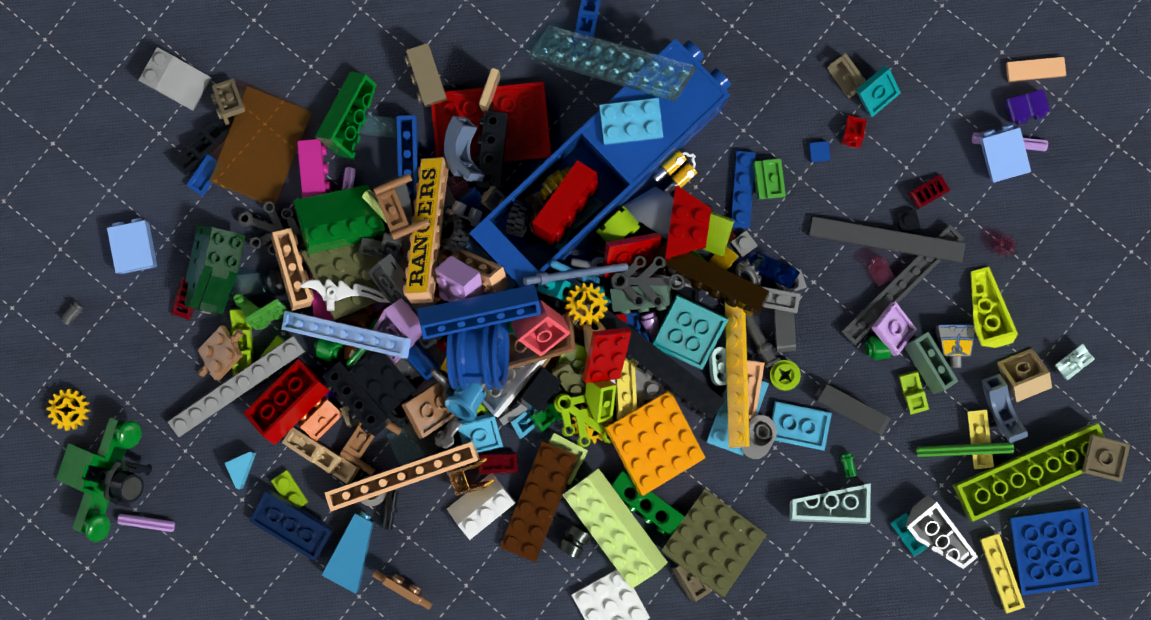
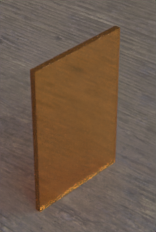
M247 86L242 98L246 112L235 115L209 182L257 200L259 203L265 204L270 201L276 205L298 149L297 141H301L312 112Z

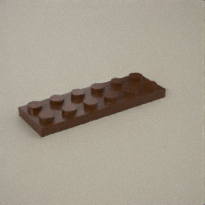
M544 440L542 441L501 543V549L536 562L578 454Z

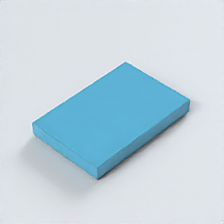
M775 401L771 417L777 427V435L774 441L825 451L832 413Z

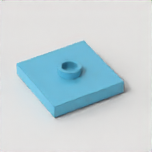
M492 413L477 416L473 421H459L462 423V426L458 429L462 445L474 441L478 453L503 447L496 418Z

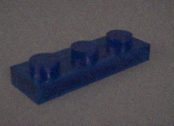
M752 250L745 261L749 262L751 266H755V269L759 271V275L789 289L800 274L797 269L755 250Z

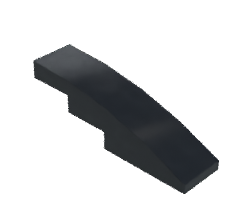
M234 115L228 118L229 124L226 125L224 119L217 117L201 130V134L188 143L182 152L172 159V163L186 175L202 162L207 154H211L243 121L238 115Z

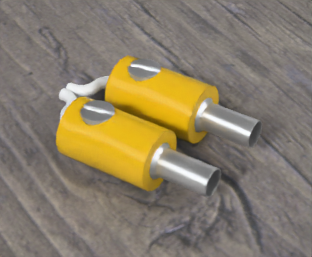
M676 150L660 165L662 169L653 177L657 182L666 174L671 175L687 160L684 155L692 157L693 166L687 163L671 178L673 182L664 190L667 194H670L676 186L682 188L697 174V171L694 169L696 165L694 158L696 156L693 153H681L679 150Z

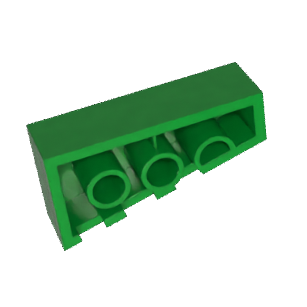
M349 73L315 136L339 157L354 159L356 154L353 151L356 143L359 144L361 136H359L361 125L365 124L366 109L370 108L377 86L366 74Z

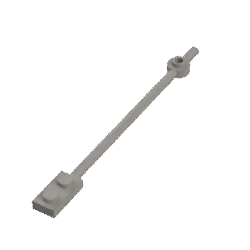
M596 257L592 261L572 258L571 265L583 268L597 267L599 264H603L604 258ZM636 271L631 277H639L644 271ZM653 273L649 278H670L671 276ZM675 280V285L681 284V282ZM686 282L685 287L692 288L691 284ZM762 287L769 291V297L764 308L797 314L801 294Z

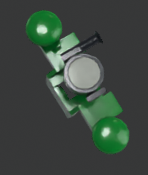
M109 418L98 454L68 443L56 480L84 492L72 529L86 533V537L92 542L102 541L110 532L111 523L105 515L109 501L118 506L130 507V503L136 501L144 489L143 479L134 473L141 474L142 472L148 476L152 472L150 464L142 465L128 461L117 462V459L123 460L126 450L135 447L141 439L142 430L135 421L125 422ZM89 465L105 468L99 472L98 482L85 479Z

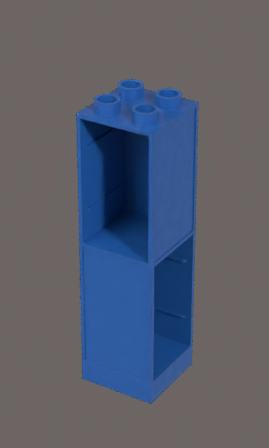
M675 38L607 103L659 98L663 138L604 145L599 110L469 233L474 242L496 264L503 266L505 273L518 287L528 286L523 283L524 277L536 276L538 273L544 272L549 274L554 269L550 266L552 260L561 263L661 168L660 165L676 150H680L725 107L730 97L727 89L731 86V83L718 69L715 68L709 73L701 65L700 61L704 58V55L694 43L688 40L682 45ZM578 160L597 172L599 190L595 197L604 205V208L594 216L590 223H585L580 228L579 233L566 246L558 250L545 241L526 243L525 234L521 238L506 233L507 219L515 200L532 192H540L543 188L541 184L558 169L560 172L567 167L571 169Z

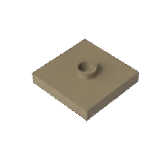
M1090 435L1082 473L1122 482L1130 444Z

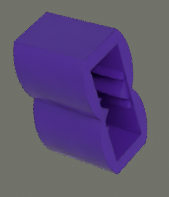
M1044 89L1004 101L1010 123L1016 122V125L1027 123L1028 118L1034 117L1035 120L1045 118L1046 114L1050 112Z

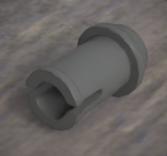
M77 301L70 303V307L60 318L66 325L70 326L79 313H83L84 307Z

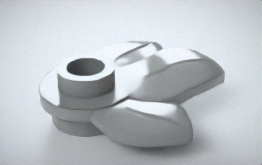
M458 417L452 418L445 429L437 433L435 444L438 447L446 449L454 444L453 435L462 426V423L458 421Z

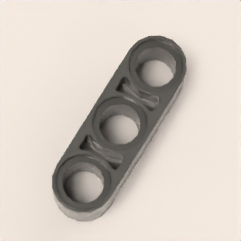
M773 309L776 353L795 352L794 313Z

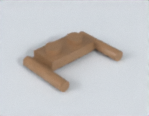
M410 173L373 188L394 240L430 225L428 218L409 225L396 193V187L412 181Z
M360 422L339 456L369 475H373L376 469L360 460L374 436L370 433L367 435L361 429L360 425L362 423ZM392 422L386 426L387 429L397 435L402 431V428Z

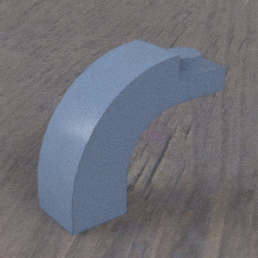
M453 116L448 125L444 141L447 165L454 176H462L470 182H473V180L482 181L485 174L473 163L470 156V144L477 127L468 118Z
M1000 373L981 380L987 404L1002 436H1005L1009 443L1028 437L1027 430L1014 411L1009 397L1008 386Z

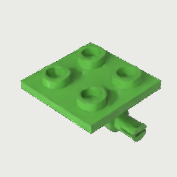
M239 294L234 296L236 305L241 308L246 317L244 319L245 322L255 330L266 328L269 322L284 317V311H289L278 299L260 309L245 296Z

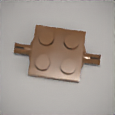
M220 326L198 349L204 361V366L198 371L200 376L204 377L210 371L214 380H221L240 360L243 354L237 342L244 335L241 329H237L232 335L226 326Z
M377 569L372 577L381 581L386 587L415 604H420L428 610L431 608L433 603L423 598V593L420 592L421 588L412 583L411 585L403 582L405 579L398 574H390L388 576Z

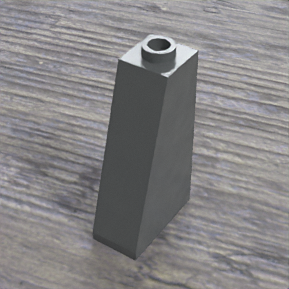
M825 384L823 387L820 386L815 394L817 397L816 402L874 435L882 436L891 420L888 416L828 384Z

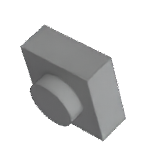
M747 231L730 242L741 257H744L758 246Z

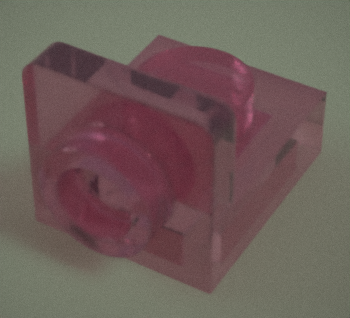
M879 256L871 260V265L867 266L877 287L895 279L887 263V257L881 259Z

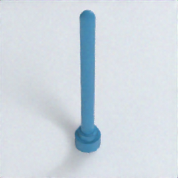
M556 260L550 262L552 268L561 272L575 270ZM596 275L576 278L585 283L586 287H589L591 283L593 284V289L600 285V278Z

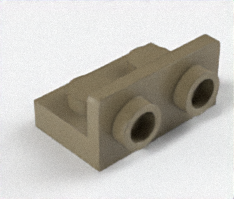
M234 79L212 85L214 91L211 94L214 105H219V108L216 109L219 119H224L226 125L229 124V117L246 112Z

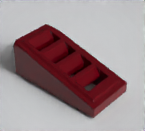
M940 174L909 192L908 196L918 210L949 192L950 189ZM937 180L944 189L943 191H940L935 182ZM932 184L933 188L935 189V191H936V193H937L936 195L933 194V192H932V190L930 189L929 185ZM924 188H926L931 198L928 199L923 191ZM917 192H920L923 199L925 200L924 202L920 200L919 196L917 195Z
M182 278L171 314L190 321L194 308L185 307L184 304H181V300L185 301L186 297L183 295L187 293L186 286L189 284L185 282V278ZM181 307L188 310L187 314L178 311V308Z

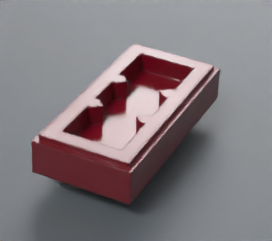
M517 453L479 455V458L482 459L479 461V475L518 473Z

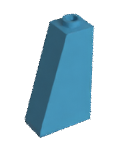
M362 511L360 514H354L322 574L325 578L355 594L360 589L374 521L370 520L371 516Z

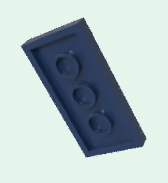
M270 489L265 491L249 521L313 561H316L334 530L331 526Z

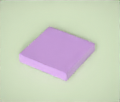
M896 301L891 302L871 327L881 341L890 349L893 356L899 355L917 331V328Z

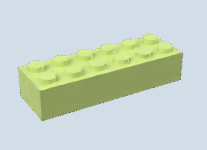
M599 468L563 494V497L631 589L656 574L668 563Z

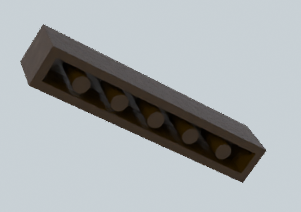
M666 241L661 247L657 257L660 256L665 259L667 248ZM691 253L672 257L666 260V265L663 268L658 269L663 274L682 275L685 281L691 284L692 288L698 291L702 289L708 292V295L712 298H720L726 301L727 305L734 308L737 306L750 316H759L769 297L768 290ZM658 259L656 263L658 266H661L663 261Z

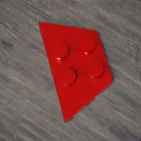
M679 186L675 187L665 255L666 260L694 250L706 248L712 208Z

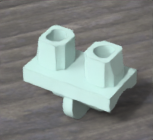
M1081 344L1056 363L1055 367L1066 380H1069L1091 363L1094 357Z

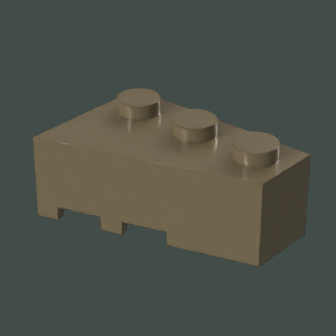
M426 43L406 50L405 61L408 67H412L413 74L410 75L413 84L418 85L420 92H417V97L420 104L424 103L425 107L447 100L429 44Z

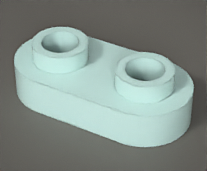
M723 347L714 348L709 356L710 378L717 386L727 384L726 349ZM718 373L721 375L720 379L717 378Z

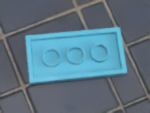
M764 381L761 382L756 416L769 383ZM726 386L722 397L725 399V402L715 416L706 442L743 456L744 453L741 448H729Z

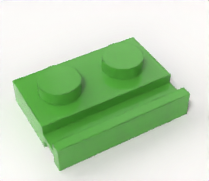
M781 159L752 162L757 200L786 197Z

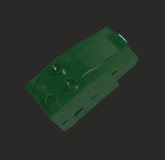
M197 225L194 238L196 241L193 243L192 248L194 249L191 252L185 282L189 283L184 303L185 307L194 308L207 314H223L238 274L246 235Z

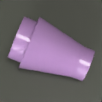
M655 311L640 316V322L645 331L650 335L651 341H653L659 329V318Z

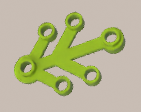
M585 393L582 396L572 398L567 394H559L555 397L554 408L562 415L564 424L562 434L564 436H572L575 433V428L571 425L570 414L575 416L579 433L577 443L580 447L590 445V438L587 435L585 424L601 434L604 442L612 443L611 439H608L606 436L607 431L605 427L589 417L592 415L590 408L579 410L574 406L580 403L588 404L585 399ZM561 400L565 402L564 407L560 405ZM567 427L571 429L570 434L566 432ZM582 438L586 439L585 445L581 442Z

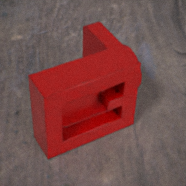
M848 115L842 139L843 145L856 148L861 147L867 119Z

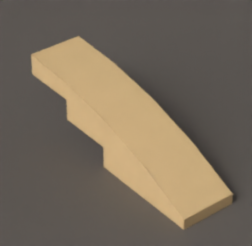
M294 427L288 432L282 442L308 461L315 463L346 484H351L360 469Z

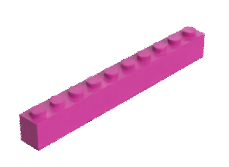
M318 139L297 141L302 197L306 198L330 193V182L326 181L329 167L328 163H325L324 155H327L326 145ZM311 288L314 295V300H312L314 317L334 321L330 311H327V305L323 301L321 294Z

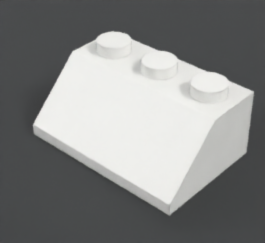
M493 474L486 476L474 487L487 483L491 484L481 490L464 494L447 508L456 524L469 540L516 503Z

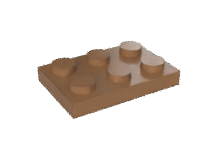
M438 381L402 404L419 439L426 437L455 417L445 406L447 397L441 394L443 386Z

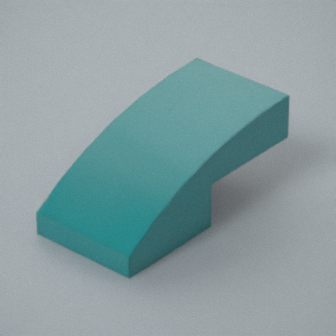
M905 513L890 524L913 557H916L928 547L917 541L905 525L909 516Z

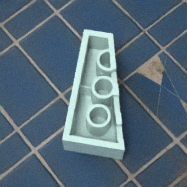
M871 483L793 499L790 501L789 521L870 523Z

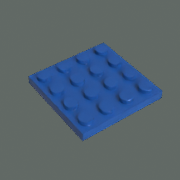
M1086 507L1009 518L1021 595L1099 585Z

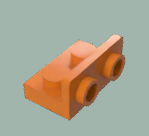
M324 396L298 424L301 429L317 441L342 416V412Z

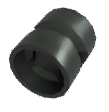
M570 524L565 532L566 538L561 539L557 548L579 560L584 551L583 546L588 544L592 535Z

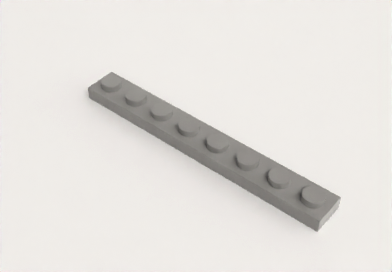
M295 335L291 336L168 420L167 423L178 437L182 436L304 353L305 349Z

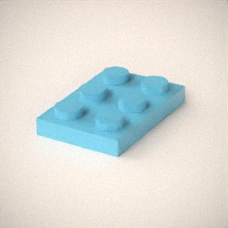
M659 98L599 105L604 145L663 138Z

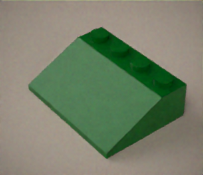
M369 185L293 200L308 254L359 244L362 237L375 240L383 238L385 228L382 218L362 198L364 192L370 190Z

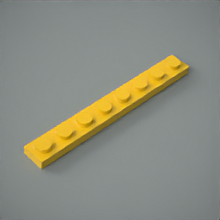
M725 301V317L729 319L725 326L729 448L749 447L746 313L737 306L734 308L727 305Z

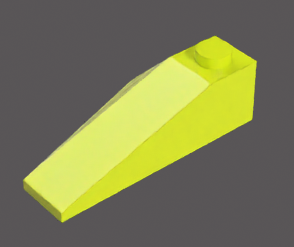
M990 267L971 271L974 330L981 346L997 348L1013 343L1018 333Z

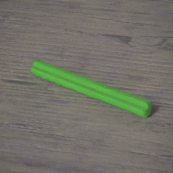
M1013 443L918 446L916 448L918 457L1014 452Z

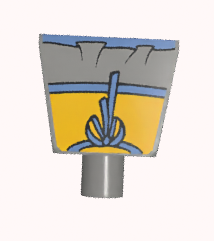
M974 325L935 326L940 352L943 356H949L950 368H961V357L971 356L975 334Z

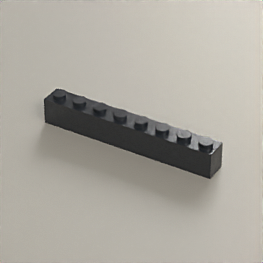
M609 310L602 312L605 316L603 319H598L606 330L627 327L630 329L631 336L625 357L627 362L632 361L636 364L635 368L643 374H649L651 376L650 379L657 385L662 384L666 387L665 391L673 397H679L681 399L680 402L687 408L692 407L696 410L695 414L701 419L714 418L725 402V399ZM592 321L591 328L593 330L599 329L597 324Z

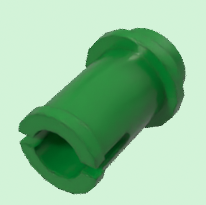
M852 452L841 454L839 460L842 461L845 478L857 476L853 460L855 456H852Z

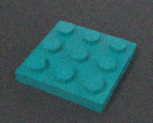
M676 294L651 343L662 352L703 370L729 319Z

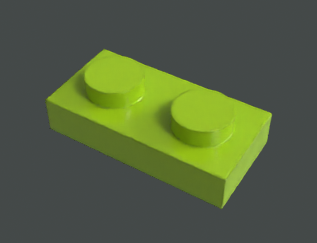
M288 470L271 480L280 496L299 508L309 502Z

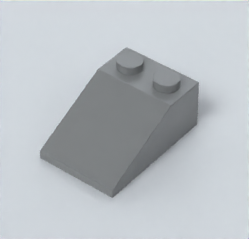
M157 47L138 81L194 111L211 77Z

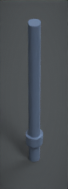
M620 263L551 274L546 272L538 273L536 276L524 277L523 283L524 285H544L551 281L628 270V264Z

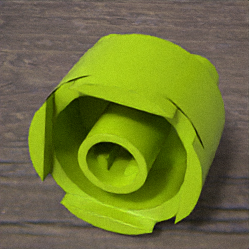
M623 205L618 212H615L600 226L603 230L599 228L596 232L605 242L625 239L624 237L627 234L629 236L634 234L640 226L638 225L639 221Z

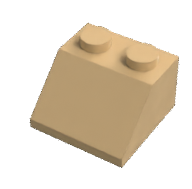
M1033 348L997 362L1002 377L1008 386V391L1016 402L1052 388L1050 372Z

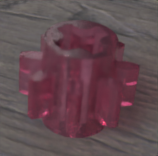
M1002 234L1000 236L1001 240L994 239L996 246L992 249L997 250V256L1004 254L1005 258H1008L1009 252L1016 253V250L1013 248L1018 243L1013 242L1012 235L1006 238L1005 234ZM1008 244V248H1002L1001 245Z

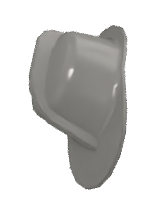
M757 415L749 422V447H741L747 457L760 459L769 452L777 435V427L774 421L765 415Z

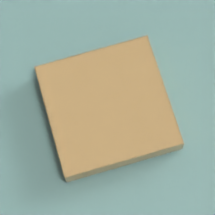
M492 68L479 101L481 111H489L500 80V73L497 69Z

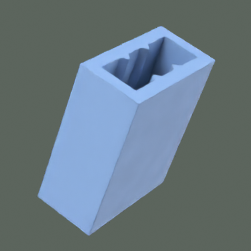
M1008 124L1003 126L1002 130H987L983 132L984 135L979 136L988 174L992 182L1031 172L1020 127Z
M143 218L131 220L129 224L117 222L112 224L113 227L107 228L115 273L125 274L157 267L149 222L143 221Z

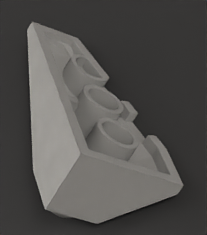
M929 495L913 506L905 526L917 541L962 569L978 557L939 504Z

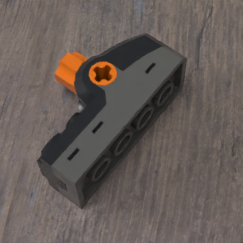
M397 250L380 260L367 272L391 305L402 298L411 306L412 311L417 316V309L449 302L444 301L440 297L436 281L434 302L411 304L403 293V286L407 280L405 270L408 267V262ZM445 335L425 340L421 336L418 341L424 348L428 349Z

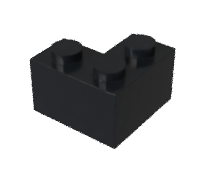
M543 367L528 385L518 402L535 415L540 411L544 413L550 405L547 401L555 398L561 390L559 385L562 381Z

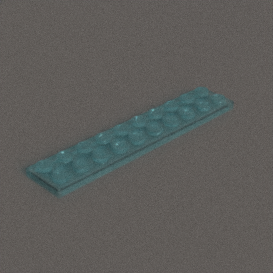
M550 25L529 53L532 60L672 101L677 100L696 71L692 64Z

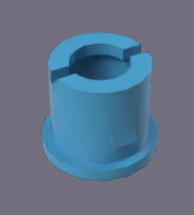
M471 384L469 389H462L460 386L459 389L454 391L452 396L446 398L445 406L456 417L466 421H473L477 417L476 411L484 400L486 391L483 390L480 384Z

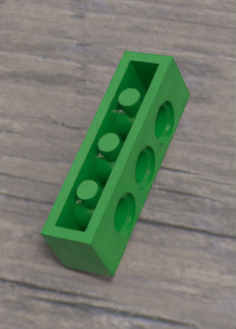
M624 471L620 472L611 485L619 497L627 503L626 506L634 513L637 510L643 514L641 518L648 524H651V522L655 523L658 526L657 530L665 536L667 533L672 536L685 518V516L651 491L644 496H640L631 477ZM629 487L635 489V496L633 498H627L624 495L625 490ZM643 499H648L651 502V506L647 510H643L640 507V502ZM660 510L666 512V519L663 521L656 519V513Z

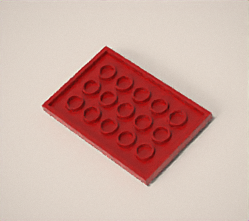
M544 82L497 86L489 111L508 113L504 163L548 159L551 156ZM484 88L445 92L447 100L431 105L436 158L443 157L446 161L444 141L452 117H465L477 127L470 144V156L476 165V156L481 152V146H478V136L482 135L483 127H480V116H484V111H481L479 101Z

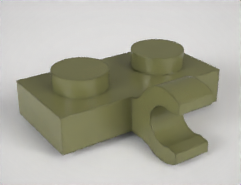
M567 360L552 369V374L562 381L561 385L571 397L581 396L585 393L586 383L582 379L585 365L576 370Z

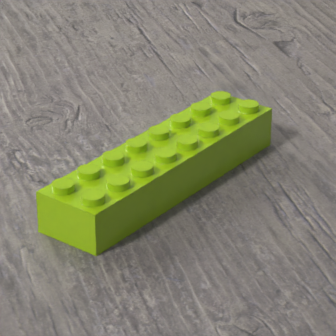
M1099 423L1089 424L993 468L953 484L952 486L968 521H976L1082 474L1090 435L1105 438Z

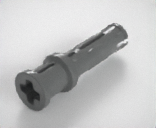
M746 314V329L758 348L757 354L761 355L766 364L765 368L781 361L775 355L772 349L773 345L765 339L754 317Z

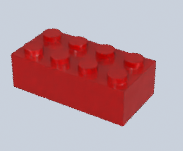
M578 160L532 222L534 233L537 237L553 247L563 241L566 236V230L574 226L577 220L576 216L579 212L582 213L586 209L589 198L594 197L599 190L597 172Z
M298 359L244 412V415L265 439L275 445L330 390L309 366Z

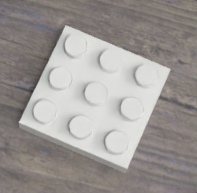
M617 569L571 594L585 620H648L650 618L635 589L630 588Z

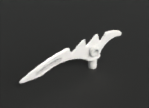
M318 279L308 280L301 284V288H313L321 294L323 301H327V311L335 310V301L350 296H364L377 302L390 303L381 291L357 283L353 285V289L342 280L339 281L338 286L330 279L326 280L325 286ZM362 290L377 294L383 297L384 299L362 292Z

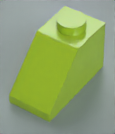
M610 380L586 383L585 398L596 423L613 419L616 384Z

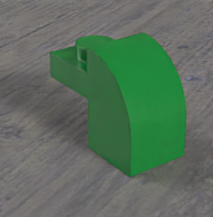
M555 398L547 401L550 405L544 413L540 411L537 415L534 413L529 415L539 432L545 430L555 421L562 420L561 413L554 408ZM561 400L560 405L564 407L565 402Z

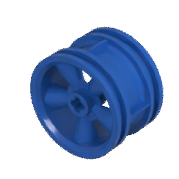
M507 322L448 334L447 372L452 389H459L460 386L462 389H469L471 384H485L488 390H493L495 386L497 390L505 388L510 354Z

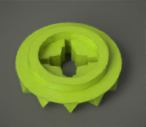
M781 360L775 363L770 370V380L780 390L787 391L795 388L801 378L799 367L790 360ZM791 369V371L788 374V377L791 380V382L787 379L779 381L780 377L782 376L780 370L786 372Z

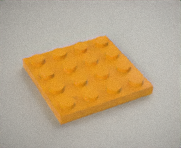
M664 392L605 427L640 496H644L705 459L678 403L668 392Z

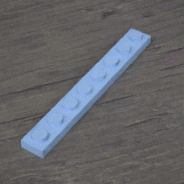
M284 311L281 330L400 358H408L411 338L292 311Z

